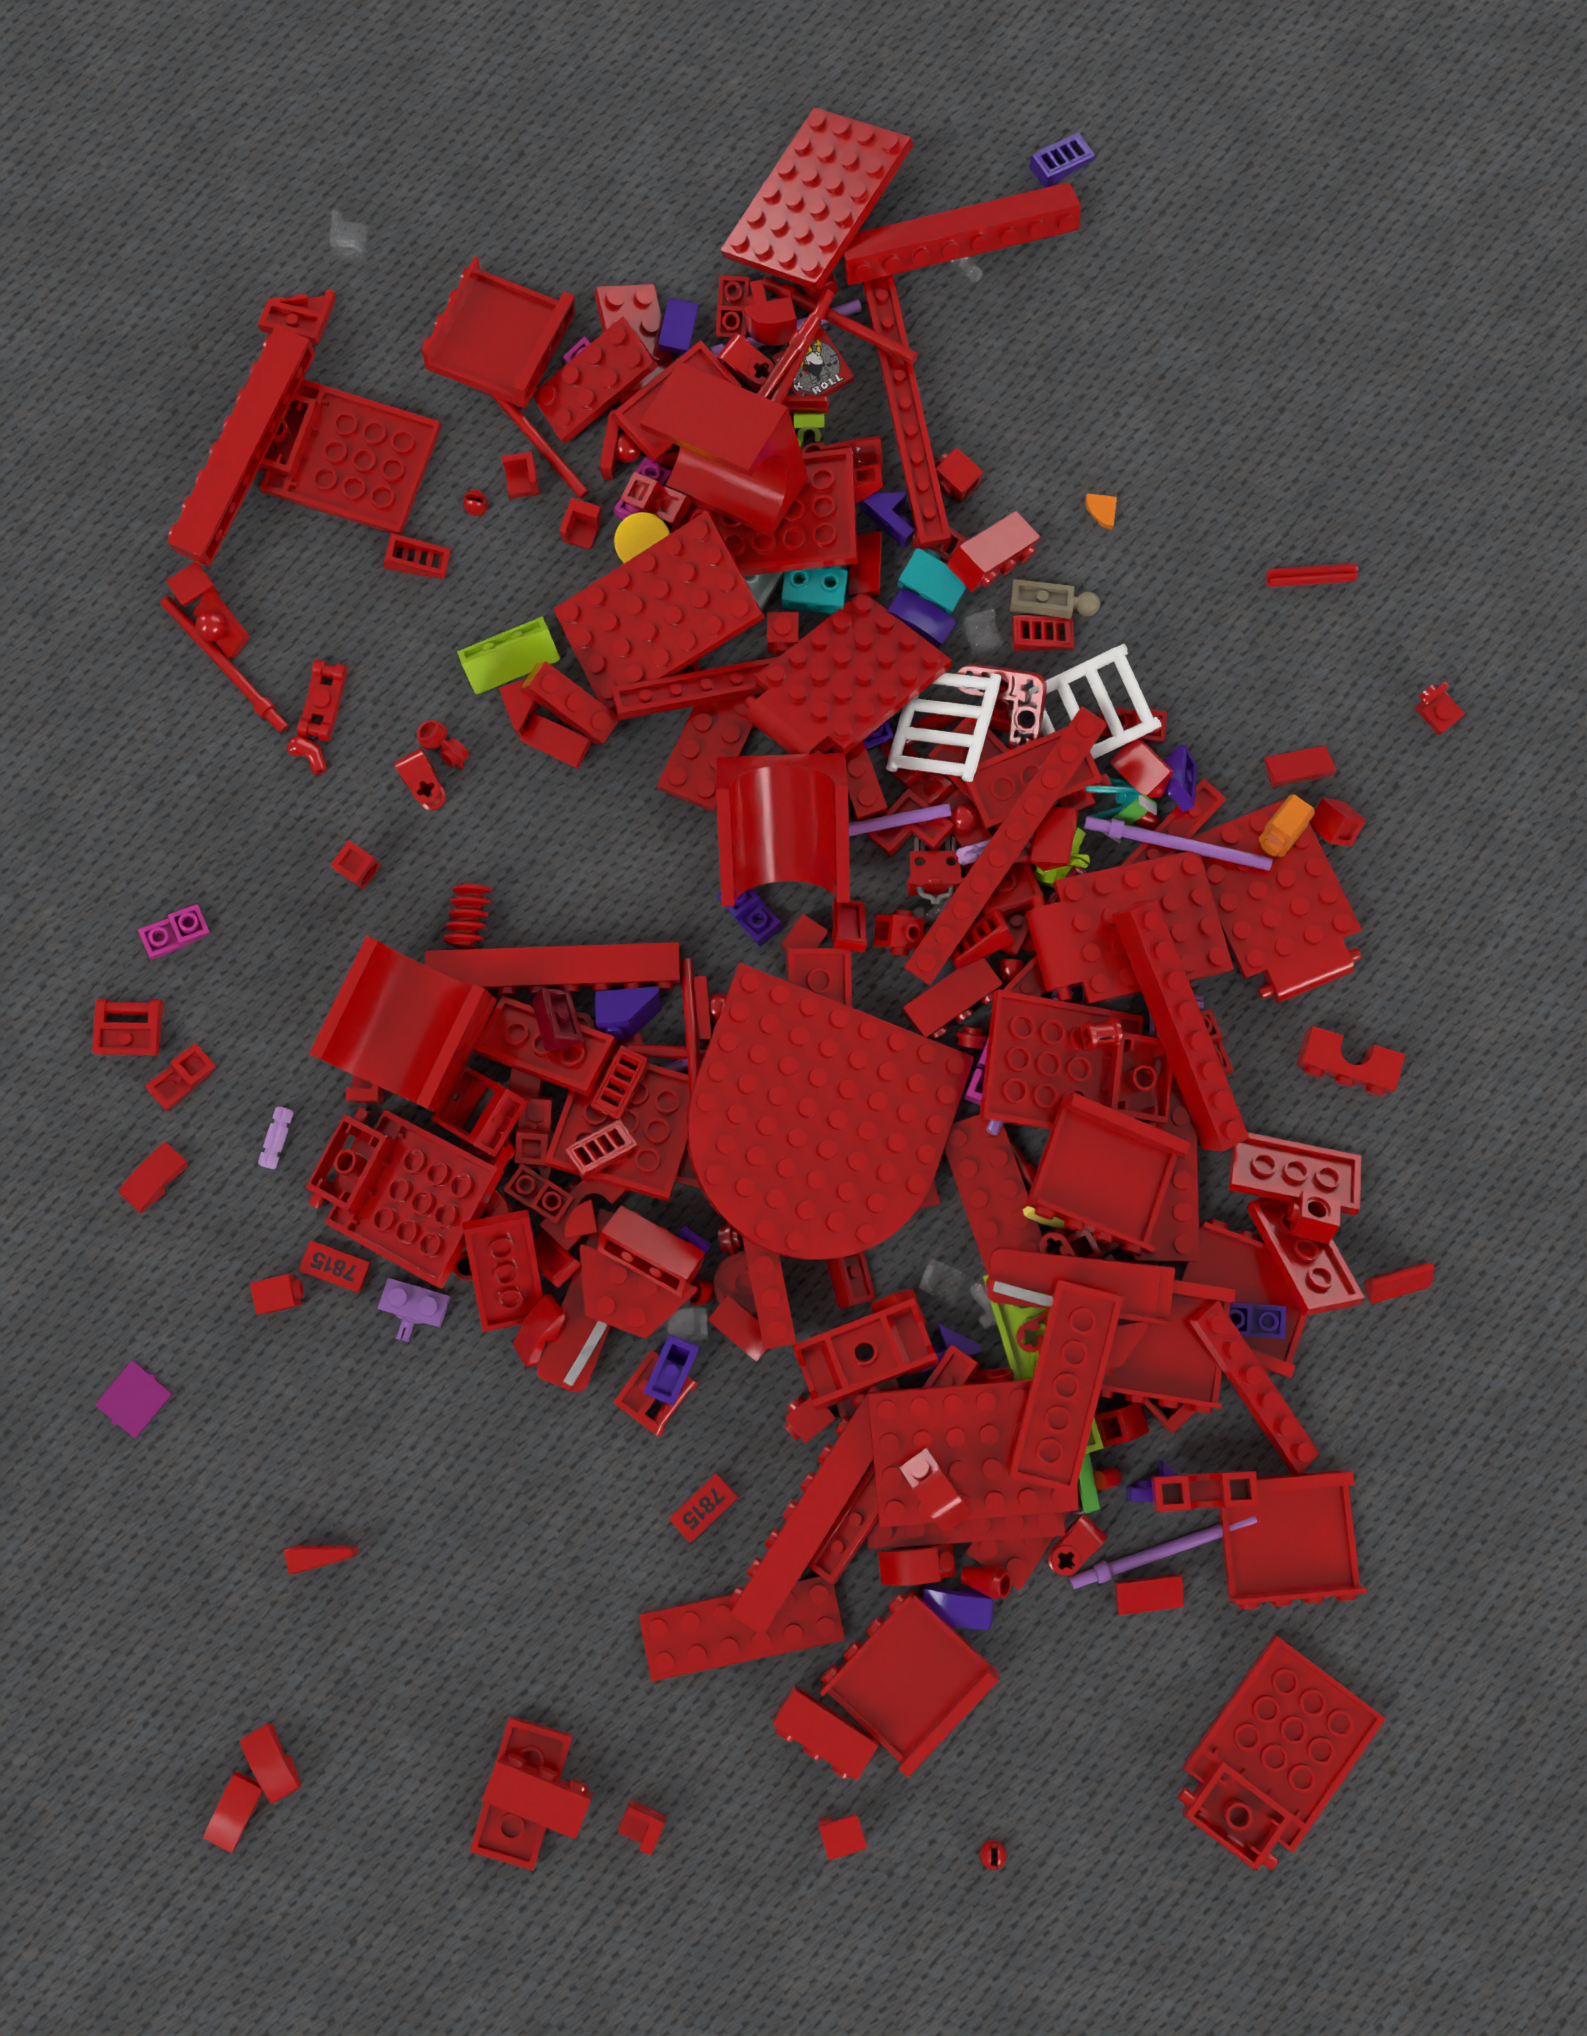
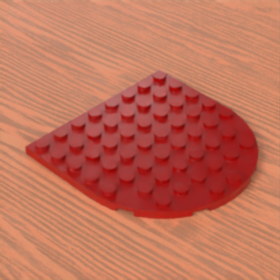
M739 963L696 1076L688 1104L686 1123H688V1152L698 1184L716 1213L721 1215L736 1229L738 1234L772 1253L802 1260L838 1259L870 1249L897 1232L913 1216L926 1197L935 1177L974 1057Z

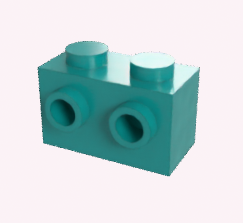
M917 548L901 574L897 586L924 598L951 616L967 587L946 566L947 564L940 561L941 557L937 553L927 548L924 551Z
M839 566L785 571L782 609L833 614L838 609H843L847 585V570H842Z

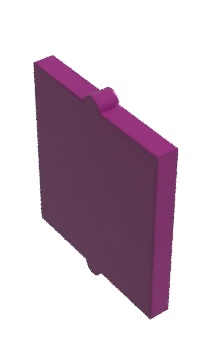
M132 1360L96 1402L95 1406L112 1419L111 1423L113 1425L118 1424L136 1439L173 1393L156 1380V1374H149Z

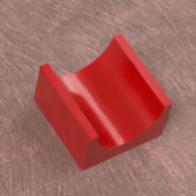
M680 361L639 422L642 430L680 446L674 469L665 484L667 488L688 496L693 503L770 537L776 531L809 478L788 407Z
M845 753L717 757L716 802L722 907L735 906L738 897L753 887L779 881H799L815 884L830 891L835 896L837 903L850 902L848 779Z
M366 935L309 1055L437 1114L443 1115L497 999L480 986L471 985L438 972Z

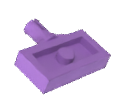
M388 1278L377 1309L392 1313L402 1320L396 1339L409 1342L414 1324H428L441 1328L450 1296Z

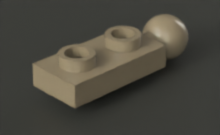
M1013 579L1010 612L1071 619L1073 609H1077L1082 616L1090 617L1099 611L1100 599L1093 592H1084L1078 597L1074 596L1075 586Z

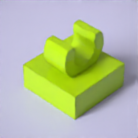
M794 413V428H799L798 439L804 440V432L812 430L815 433V442H819L821 438L819 428H825L824 413Z

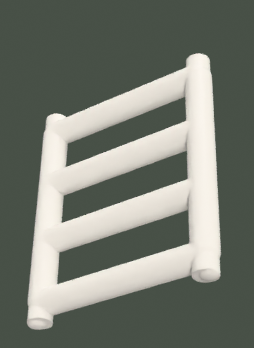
M1125 644L1114 647L1046 680V694L1056 689L1058 690L1072 721L1080 708L1069 683L1086 675L1113 737L1093 745L1090 749L1093 759L1162 726L1157 717L1153 718L1125 656L1128 654ZM1112 662L1115 663L1142 722L1125 731L1097 671ZM1034 686L1029 689V699L1025 703L1029 702V704L1037 706V702L1031 703V697L1034 692L1039 691L1038 687ZM1044 707L1042 733L1046 736L1055 732V729Z
M952 673L941 675L932 684L986 690L982 705L974 706L918 699V694L902 708L886 769L896 772L897 768L962 776V780L972 782L998 695L1001 675L991 674L990 678ZM914 711L977 719L973 735L910 727ZM906 739L970 747L965 764L902 756Z

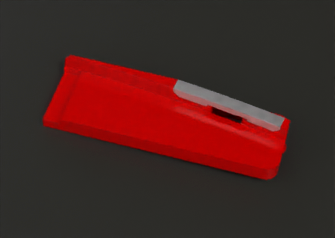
M600 1208L596 1218L598 1232L589 1234L585 1246L597 1250L601 1231L613 1217L614 1213ZM580 1266L574 1272L561 1305L565 1316L557 1340L547 1341L537 1366L539 1378L571 1392H583L588 1387L611 1328L608 1324L585 1316Z
M996 1248L990 1256L989 1277L985 1283L987 1296L994 1303L1050 1309L1058 1279L1123 1296L1118 1319L1170 1324L1175 1268Z

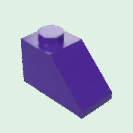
M659 987L596 991L597 1030L614 1036L616 1041L632 1038L662 1010Z

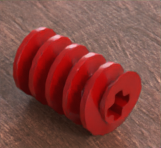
M462 883V885H456L452 888V892L459 897L450 900V904L456 909L450 910L448 917L454 920V922H448L445 928L453 934L445 935L443 941L459 949H479L474 946V942L484 941V937L477 934L476 931L486 929L487 925L478 920L481 917L489 916V913L482 910L481 906L491 904L490 900L483 897V893L493 892V889L480 884Z

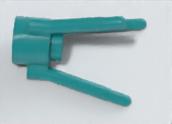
M1109 777L1111 784L1116 785V787L1086 786V792L1114 793L1116 803L1122 804L1120 807L1089 816L1098 819L1114 816L1141 794L1126 779Z

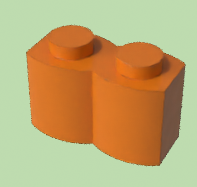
M1289 795L1266 824L1265 830L1260 835L1259 841L1262 849L1272 856H1285L1308 826V822L1315 814L1314 808L1296 795Z

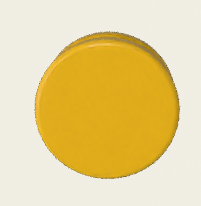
M647 512L634 513L626 517L619 524L614 537L615 549L622 562L626 563L671 533L663 520L656 515Z

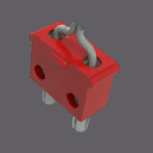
M917 837L914 839V851H910V878L907 880V893L910 896H921L930 899L931 904H940L942 899L949 898L955 893L964 879L961 877V864L958 862L959 857L956 855L955 837H952V851H950V837L945 841L946 851H925V844L922 841L921 851H919V839ZM932 895H939V896H938L937 899L935 900L934 896H932Z

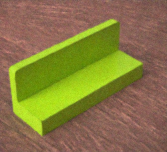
M543 617L457 651L475 694L483 693L530 673L537 663L546 661L552 664L560 660Z

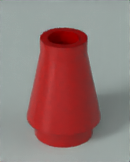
M966 1565L961 1572V1583L994 1600H998L999 1598H1006L1010 1593L1012 1576L1003 1567H973Z

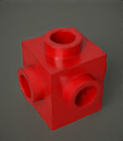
M894 910L892 915H876L873 947L891 949L890 955L909 956V951H915L925 937V919L912 917L913 912L905 910Z

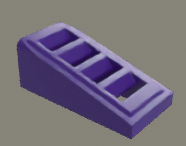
M1078 132L1033 154L1030 158L1029 167L1044 188H1047L1095 159V154ZM1077 144L1083 155L1079 156L1072 146ZM1065 150L1072 156V160H1069L1065 155ZM1058 155L1064 164L1060 165L1055 157ZM1050 161L1054 168L1050 169L1046 162Z

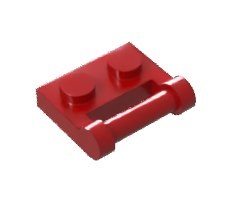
M97 999L95 1003L92 1054L159 1056L161 1018L163 1017L164 1009L162 999H151L150 1002H110L109 999ZM110 1014L148 1015V1023L108 1022V1017Z
M651 1349L613 1403L651 1432L661 1437L666 1430L665 1424L689 1391L693 1392L698 1383L687 1375L674 1406L665 1402L654 1419L648 1416L646 1412L656 1398L645 1394L644 1390L659 1357V1354Z

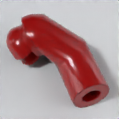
M303 736L293 737L287 743V752L291 756L298 757L301 755L308 758L313 775H319L328 771L321 748L317 743Z

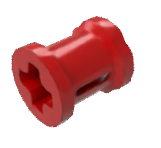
M1113 1016L1107 1018L1104 1022L1094 1024L1090 1021L1084 1022L1081 1025V1038L1085 1048L1090 1051L1099 1045L1109 1043L1113 1046L1120 1045L1123 1034L1119 1020Z

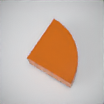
M1087 493L1085 497L1087 511L1101 527L1112 530L1114 527L1117 497Z

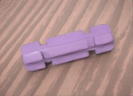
M990 840L959 848L956 852V855L959 857L958 862L962 865L975 862Z
M284 1107L275 1108L272 1117L275 1120L274 1123H270L263 1145L265 1151L261 1152L258 1160L260 1166L270 1169L277 1167L279 1160L277 1154L282 1151L289 1129L286 1126L287 1123H291L293 1117L292 1110Z

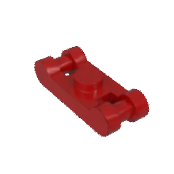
M316 659L314 661L312 678L302 718H300L297 727L298 736L308 738L310 735L318 736L319 740L329 742L331 740L348 673L347 665L337 663L335 666H332L323 660ZM324 677L333 678L332 686L323 685ZM315 716L323 718L321 725L313 723Z

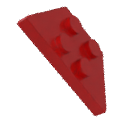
M583 1244L579 1248L585 1316L642 1338L648 1339L699 1289L689 1285L682 1297H679L596 1249Z

